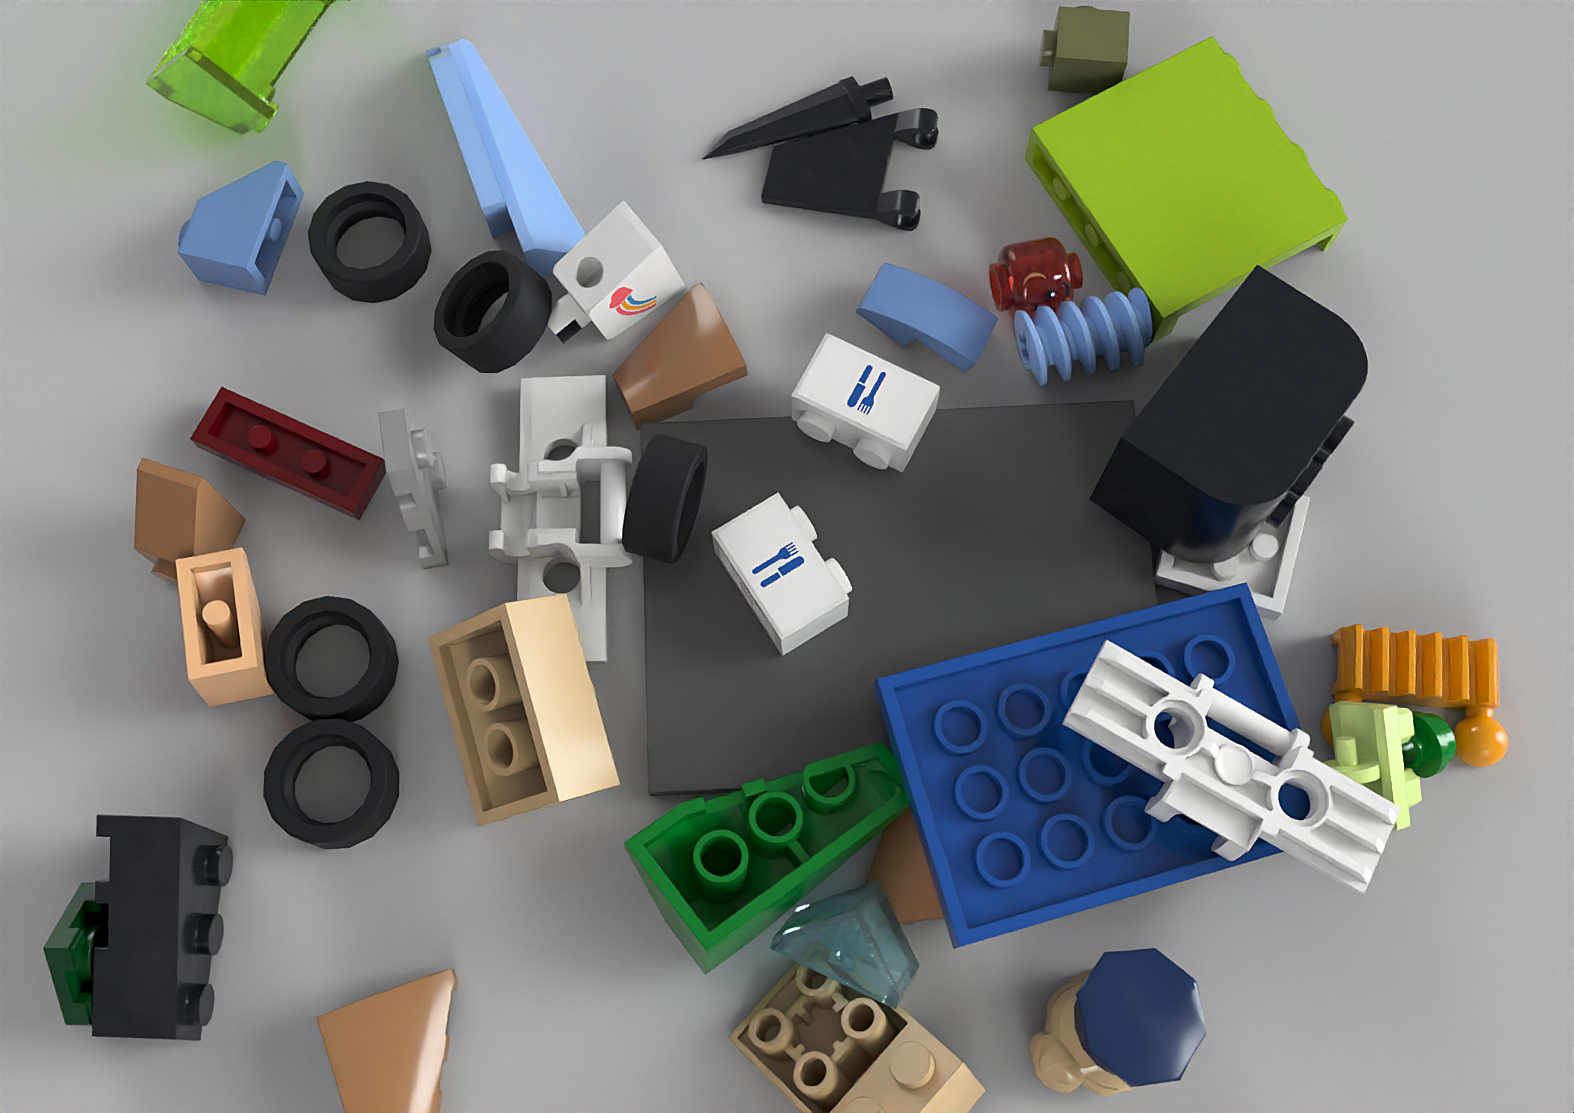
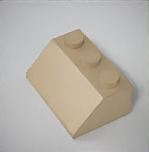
M567 593L507 602L428 637L478 827L620 785L612 750L607 740L596 700L595 689L590 679Z

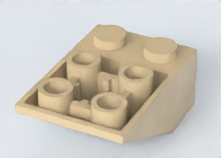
M822 936L815 940L728 1037L802 1113H967L986 1091L964 1062Z

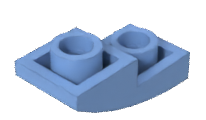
M884 263L879 268L856 310L857 314L901 345L906 346L916 338L963 372L977 363L999 319L979 304L955 290L921 274L888 263Z

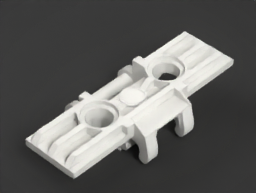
M606 375L521 378L519 473L506 470V465L492 464L490 466V487L501 496V530L489 531V554L500 563L518 565L517 601L564 594L552 592L546 587V575L554 565L567 562L577 566L580 570V580L573 590L567 592V597L577 625L586 664L607 663V575H609V567H623L633 562V553L626 552L622 544V527L626 509V470L632 467V452L622 447H607ZM569 445L575 447L574 452L563 460H547L550 452L559 446ZM586 481H600V544H582V489Z
M1107 640L1103 643L1062 724L1164 782L1160 792L1148 801L1144 812L1162 822L1168 821L1176 814H1184L1219 834L1211 850L1229 861H1234L1249 851L1256 839L1260 837L1357 894L1365 893L1401 807L1313 758L1314 752L1308 749L1310 735L1298 728L1289 732L1212 688L1214 681L1200 673L1190 686H1187ZM1161 712H1167L1173 717L1168 728L1174 736V749L1163 745L1155 734L1154 721ZM1205 716L1212 718L1275 754L1276 756L1272 764L1250 752L1244 746L1236 744L1208 728ZM1288 783L1307 792L1310 799V811L1304 820L1292 819L1281 809L1278 793L1282 785Z

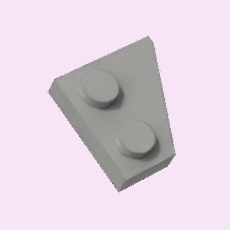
M404 408L378 413L386 474L394 495L399 502L408 532L416 531L421 566L425 570L449 565L438 490L447 488L446 472L439 451L432 452L426 429L417 430Z

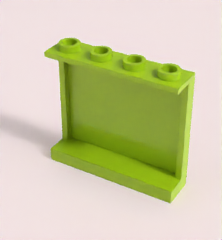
M1213 36L1032 127L1024 158L1114 291L1123 293L1127 298L1129 291L1133 288L1138 287L1143 290L1147 296L1151 311V344L1172 333L1180 316L1243 283L1256 265L1267 270L1316 243L1322 251L1327 250L1331 247L1349 219L1343 211L1339 197L1331 189L1325 188L1309 166L1304 150L1298 144L1291 142L1276 122L1274 112L1269 103L1256 95L1242 76L1237 60L1231 54L1225 53Z

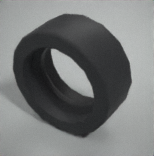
M364 181L345 185L324 199L313 213L308 230L310 251L314 260L333 289L351 300L377 303L395 299L413 288L427 270L431 255L428 230L418 209L408 195L390 184ZM383 217L394 219L400 223L405 235L403 244L392 258L382 264L364 269L346 267L337 257L336 250L339 240L348 228L361 220Z
M506 250L487 251L468 261L454 274L442 291L435 309L433 330L439 345L478 372L499 373L515 366L533 350L544 334L552 313V292L547 281L517 256ZM508 292L498 314L487 326L478 332L482 319L489 308L503 294Z
M654 434L638 463L626 504L622 527V544L626 552L669 564L679 560L690 537L704 489L708 464V451L705 445L664 434Z
M324 596L304 601L283 615L269 635L264 656L268 683L280 701L311 721L340 718L354 722L363 719L382 705L394 687L399 666L395 640L376 615L352 599ZM334 625L349 626L361 633L368 643L370 653L368 669L358 684L343 695L333 698L313 695L305 690L297 679L295 667L300 650L311 636L323 628Z
M340 718L313 720L292 730L274 748L264 770L263 797L272 819L288 835L323 849L351 848L372 838L390 819L399 798L400 772L391 751L363 726ZM344 746L355 750L365 759L371 773L370 789L362 806L352 816L339 822L322 823L309 818L300 809L295 797V782L303 764L315 752L326 747Z

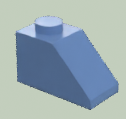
M274 161L198 200L191 220L186 221L180 230L179 250L177 252L198 280L266 296L304 196V192L288 164Z

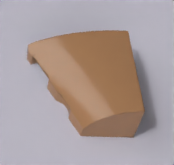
M700 283L693 286L612 376L636 431H639L640 423H659L693 408L692 398L747 376V365L715 303L704 285Z

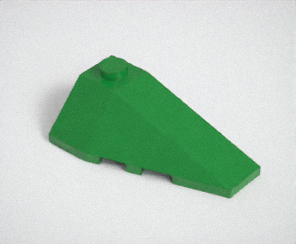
M878 742L807 764L803 771L764 782L763 778L742 784L741 790L705 801L702 796L680 803L626 840L624 847L663 919L706 975L764 932L904 813L910 805L895 757L882 742Z

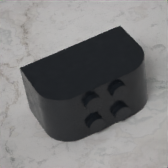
M1256 265L1121 436L1089 500L1176 558L1193 563L1212 564L1235 557L1251 543L1265 522L1275 529L1280 526L1298 499L1302 497L1321 471L1326 460L1355 423V421L1344 414L1362 390L1368 374V359L1359 336L1337 314L1264 268Z

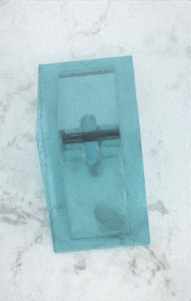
M878 880L798 907L773 937L770 949L895 1010L916 977L920 966Z

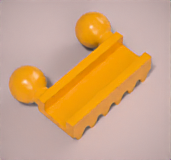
M1361 624L1341 627L1332 634V646L1338 647L1337 681L1331 684V696L1335 697L1334 703L1370 700L1465 710V718L1453 730L1456 741V755L1463 762L1475 767L1491 766L1505 755L1508 747V736L1504 727L1494 719L1493 712L1494 709L1499 707L1498 643H1495V638L1469 641L1466 635L1442 638V633L1437 632L1421 636L1416 635L1415 630L1393 633L1390 632L1389 627L1364 630ZM1328 708L1322 716L1320 727L1324 740L1334 749L1330 711Z

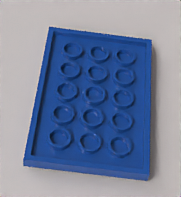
M1247 582L876 679L873 687L953 949L1284 852L1258 837L1250 850L1236 860L1229 861L1211 850L1219 834L1184 814H1176L1168 821L1162 822L1144 812L1148 801L1160 792L1164 785L1163 781L1062 724L1103 643L1108 640L1187 686H1190L1193 680L1201 673L1214 681L1212 688L1289 732L1295 728L1302 731ZM1161 712L1154 721L1155 734L1163 745L1174 749V736L1168 728L1173 717L1167 712ZM1205 716L1208 728L1234 743L1244 746L1250 752L1272 764L1276 756L1275 754L1212 718ZM1288 783L1280 787L1278 801L1283 812L1292 819L1304 820L1310 811V799L1307 792Z

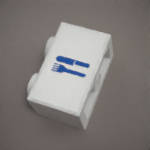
M826 333L791 395L792 420L797 421L798 427L816 440L829 442L832 438L854 449V454L861 461L872 467L886 469L890 466L903 473L936 411L940 386Z
M776 493L712 532L715 553L782 656L848 616L849 598L846 594L852 591L849 579L834 558L824 562L812 544V541L817 539V534L809 518L798 505L789 509L779 493Z

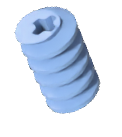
M1135 287L1129 291L1127 298L1121 292H1110L1105 296L1103 303L1098 297L1088 296L1081 301L1079 308L1072 301H1062L1058 305L1056 313L1049 306H1038L1033 312L1032 319L1025 311L1017 310L1014 315V331L1022 363L1027 370L1032 371L1037 383L1042 386L1046 385L1049 366L1055 365L1063 381L1071 379L1073 361L1078 360L1084 373L1087 376H1093L1096 371V360L1099 356H1103L1111 372L1118 371L1121 352L1125 351L1134 367L1142 366L1145 347L1149 346L1152 337V318L1147 296L1141 288Z

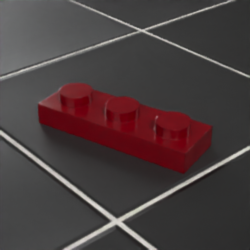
M222 386L190 438L202 450L357 520H360L386 474L385 460Z

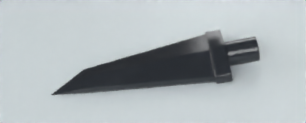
M853 76L839 80L837 84L728 131L703 159L739 153L872 120L870 107L893 100V92L887 77L861 86H859Z

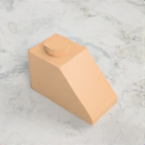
M240 547L176 559L189 682L208 707L275 694L268 683L264 663L268 643L267 633L244 549Z

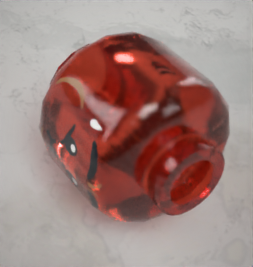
M1051 236L1008 244L998 254L997 263H992L989 266L990 290L997 310L999 312L1007 311L1012 319H1014L1017 310H1023L1032 320L1037 307L1042 305L1049 306L1056 314L1061 302L1067 300L1073 302L1074 290L1082 288V266L1075 252L1067 254L1062 243Z

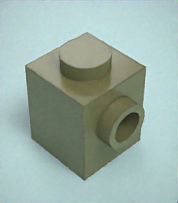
M1059 6L1054 29L1043 30L1040 46L1039 66L1049 67L1048 91L1097 95L1122 82L1128 63L1130 12L1101 10L1092 6Z

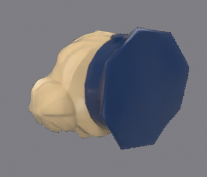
M1156 948L1104 952L1093 969L1085 970L1074 976L1066 985L1052 995L1045 1007L1047 1011L1045 1028L1032 1037L1029 1048L1035 1077L1047 1088L1062 1093H1069L1081 1084L1092 1093L1107 1097L1123 1091H1132L1139 1086L1179 1081L1206 1035L1197 982Z

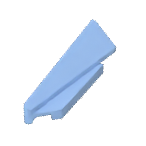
M460 39L426 50L492 237L515 231L527 265L542 277L552 274L555 264L586 236L474 45L466 39Z

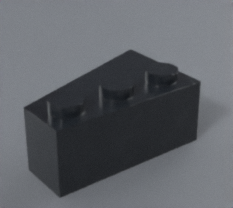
M97 814L96 837H110L109 879L95 881V903L109 904L108 944L94 947L92 1036L200 1041L202 1026H206L209 1023L214 1009V989L211 984H208L212 955H216L219 952L224 934L223 918L218 914L221 886L228 884L233 867L232 850L230 846H227L228 836L181 817Z

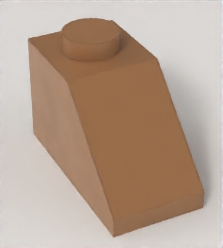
M142 457L137 468L134 549L154 564L151 571L153 575L178 585L176 559L232 549L246 519L203 477Z

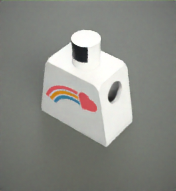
M625 201L617 205L555 264L552 272L568 293L552 305V313L547 325L563 344L591 321L607 340L613 339L686 287L663 246Z

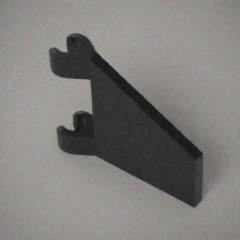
M915 108L774 146L761 195L762 203L875 219L905 231L916 229L921 216L919 194L911 190L883 192L895 139L918 149L930 150L934 148L939 134L937 112L929 108Z

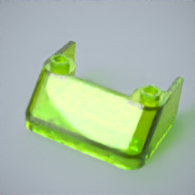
M203 0L151 72L145 84L165 99L240 135L252 129L260 133L272 120L279 108L272 101L276 93V88L273 86L327 8L337 0Z

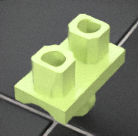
M1340 701L1330 704L1329 711L1335 759L1322 763L1401 807L1392 830H1400L1411 826L1409 808L1422 801L1420 778L1411 768H1404L1401 745L1408 743L1410 738L1415 735L1412 712L1408 708H1399L1397 705Z

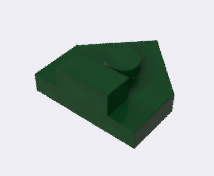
M81 882L43 947L65 1025L92 1027L94 947L108 944L109 904L95 903V882Z

